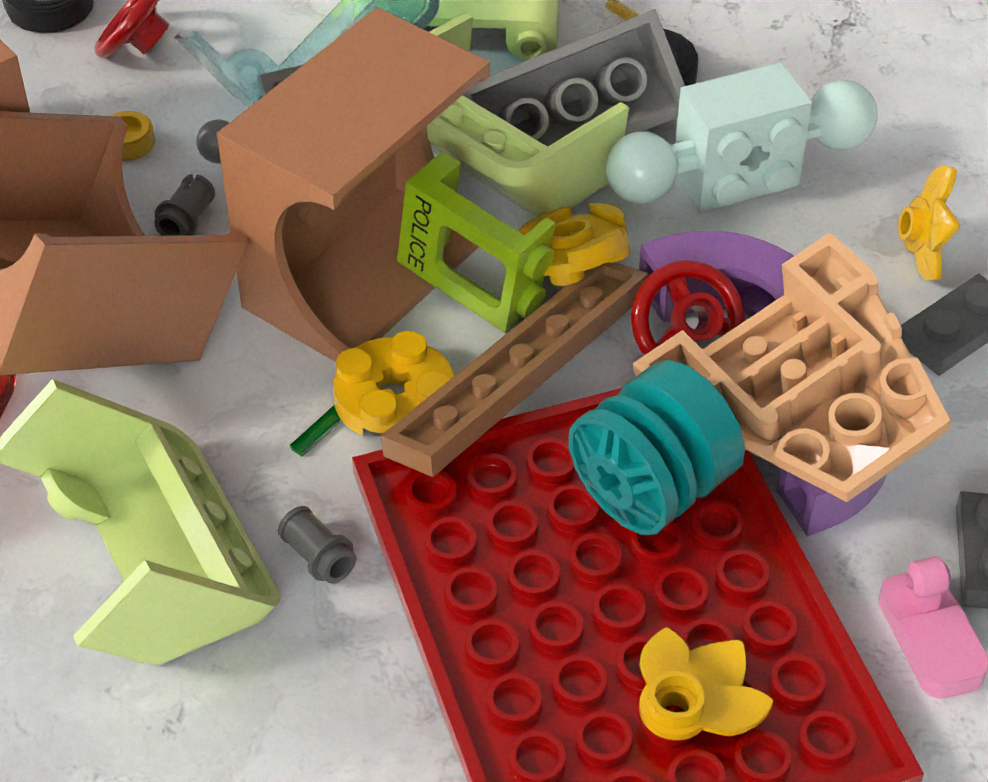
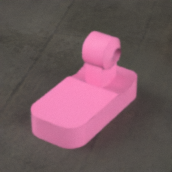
M933 556L910 562L907 573L886 578L882 583L878 603L922 690L934 698L945 699L979 689L988 671V656L962 607L951 594L949 589L951 575L948 566L940 557Z

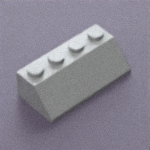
M653 9L494 73L484 82L478 81L463 96L548 147L620 102L629 106L625 135L633 132H643L678 117L680 88L684 87L685 84L656 9Z

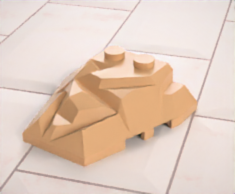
M830 232L782 264L784 295L704 349H701L682 330L632 363L636 375L642 373L655 362L673 360L690 366L710 381L729 404L740 425L745 450L848 502L948 432L951 428V420L918 357L911 358L901 338L902 327L895 313L887 312L878 294V281L871 268Z

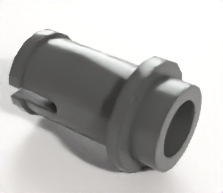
M192 174L187 175L170 200H164L156 207L154 225L161 236L193 235L197 229V219L207 205L214 200L215 189L212 183L198 174L195 176V179Z
M307 506L295 507L282 518L278 526L280 538L308 562V572L316 580L337 583L350 574L356 563V555L353 552V543L345 535H334L315 517L313 511Z

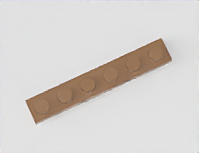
M616 262L604 263L584 271L585 276L582 280L566 285L381 435L383 456L434 477L628 312L633 306L636 293L649 276V273Z

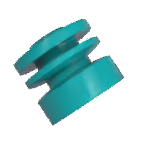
M673 360L655 362L626 383L618 393V396L604 399L595 410L586 412L569 429L568 448L574 468L587 491L600 507L620 525L640 535H656L676 517L687 511L695 503L696 497H705L743 465L745 452L740 425L729 404L710 381L690 366Z

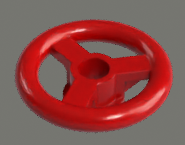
M128 0L95 44V54L100 58H107L123 44L131 43L143 55L146 54L159 41L170 25L157 13V3L159 0Z
M693 260L668 263L651 273L636 293L631 312L633 336L643 356L682 330L694 342L709 340L716 335L723 336L745 321L743 301L732 281L715 267ZM686 278L698 279L713 287L725 304L728 318L724 317L723 308L714 296L703 292L690 294ZM666 285L674 309L670 316L671 326L656 343L650 330L649 312L655 295ZM689 308L698 315V325L695 329L691 328L686 322V313Z

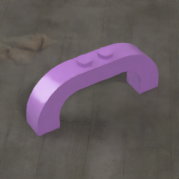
M690 231L642 243L639 270L650 275L668 263L682 260L699 261L711 265L732 281L743 301L745 314L752 317L784 295L782 264L794 257V255L769 242L743 234L724 231ZM686 278L690 294L698 292L708 293L714 296L720 302L722 308L726 310L722 298L713 287L701 280ZM666 285L658 291L651 304L663 323L670 321V316L674 309ZM689 308L686 315L695 313V311ZM780 468L776 491L806 536H810L843 523L860 512L876 496L887 475L850 501L845 502Z

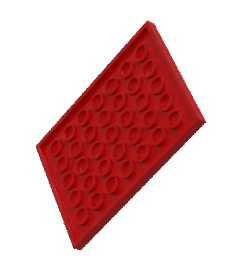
M622 388L503 418L434 477L384 457L383 450L352 457L353 474L467 782H922L924 772L749 451L745 450L743 465L733 475L705 497H696L695 503L687 511L676 517L656 535H640L623 527L608 515L585 488L574 468L568 448L569 429L575 421L586 412L595 410L600 402L607 397L618 396ZM664 628L674 631L686 643L689 651L717 642L731 640L743 642L746 657L743 686L761 691L772 698L773 706L771 711L758 726L734 736H723L706 731H701L696 736L685 740H669L657 736L645 726L639 712L640 696L647 685L639 666L644 646L656 633ZM676 705L664 707V709L675 713L685 712L683 708Z

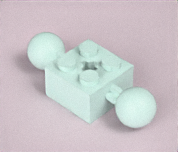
M783 62L680 88L675 143L669 145L662 137L650 132H633L625 135L609 151L605 166L607 180L613 191L622 199L632 203L645 204L662 198L671 189L677 177L700 213L768 194L782 192L799 186L806 140L815 138L820 144L833 150L856 148L871 136L876 127L878 118L877 105L872 94L864 86L849 80H837L827 83L817 90L810 100Z

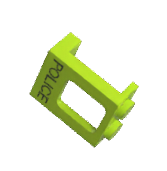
M442 151L406 181L397 262L506 333L522 317L526 319L537 310L545 299L546 290L542 287L544 274L554 258V250L551 249V243L556 222L545 217L524 236L457 193L461 162ZM451 230L456 231L503 263L506 275L501 300L444 263L443 250L450 243Z

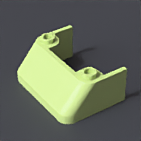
M465 12L429 32L470 52L473 16ZM462 95L427 125V136L434 154L438 155L442 151L446 152L461 162L460 170L537 217L557 208L566 206L573 208L609 184L605 168L606 159L613 145L625 136L629 106L620 102L547 147Z
M52 379L0 437V464L40 476L48 491L47 499L49 504L62 517L68 520L80 519L96 524L124 580L121 586L73 635L78 647L129 658L137 663L161 665L260 623L280 603V593L200 449L183 431L174 425Z

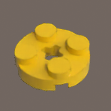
M588 203L590 214L573 216L571 206L557 208L529 220L522 225L518 232L525 236L545 217L556 222L551 243V249L554 250V258L544 276H549L553 285H571L584 278V271L604 263L621 261L630 255L631 248L628 240V230L624 213L621 209L609 204Z
M402 331L394 337L377 338L364 342L355 348L342 351L337 356L336 372L333 380L334 406L342 422L352 431L363 436L364 428L370 432L383 434L453 378L454 374L445 357L436 349L428 346L426 338L422 334L414 331ZM388 384H400L404 386V392L395 395L391 389L381 390V388Z

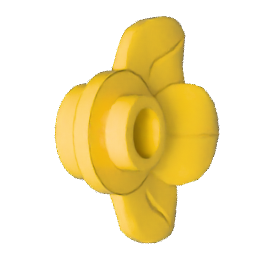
M939 166L931 172L921 195L914 198L909 206H906L901 211L898 220L899 237L901 240H904L906 249L914 253L917 269L921 277L928 281L941 280V248L960 227L959 221L945 204L952 192L957 175V169L951 166Z
M664 628L656 633L642 650L639 666L647 685L640 696L639 712L645 726L659 737L669 740H685L696 736L701 731L723 736H734L758 726L771 711L773 706L772 698L761 691L743 686L746 657L743 642L739 640L712 643L689 651L686 643L674 631ZM676 705L683 708L685 712L675 713L664 709V707Z

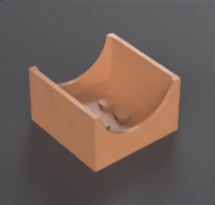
M376 7L218 131L217 139L231 232H239L249 241L236 271L241 307L336 362L337 356L342 351L355 348L373 339L382 338L434 290L435 286L397 262L405 185L408 179L435 158L427 136V125L478 81L484 82L490 77V61ZM451 230L450 243L443 250V261L453 269H456L479 246L456 231Z
M0 111V375L200 361L249 241L239 232H229L228 235L146 236L134 217L125 191L122 172V151L128 125L119 116Z

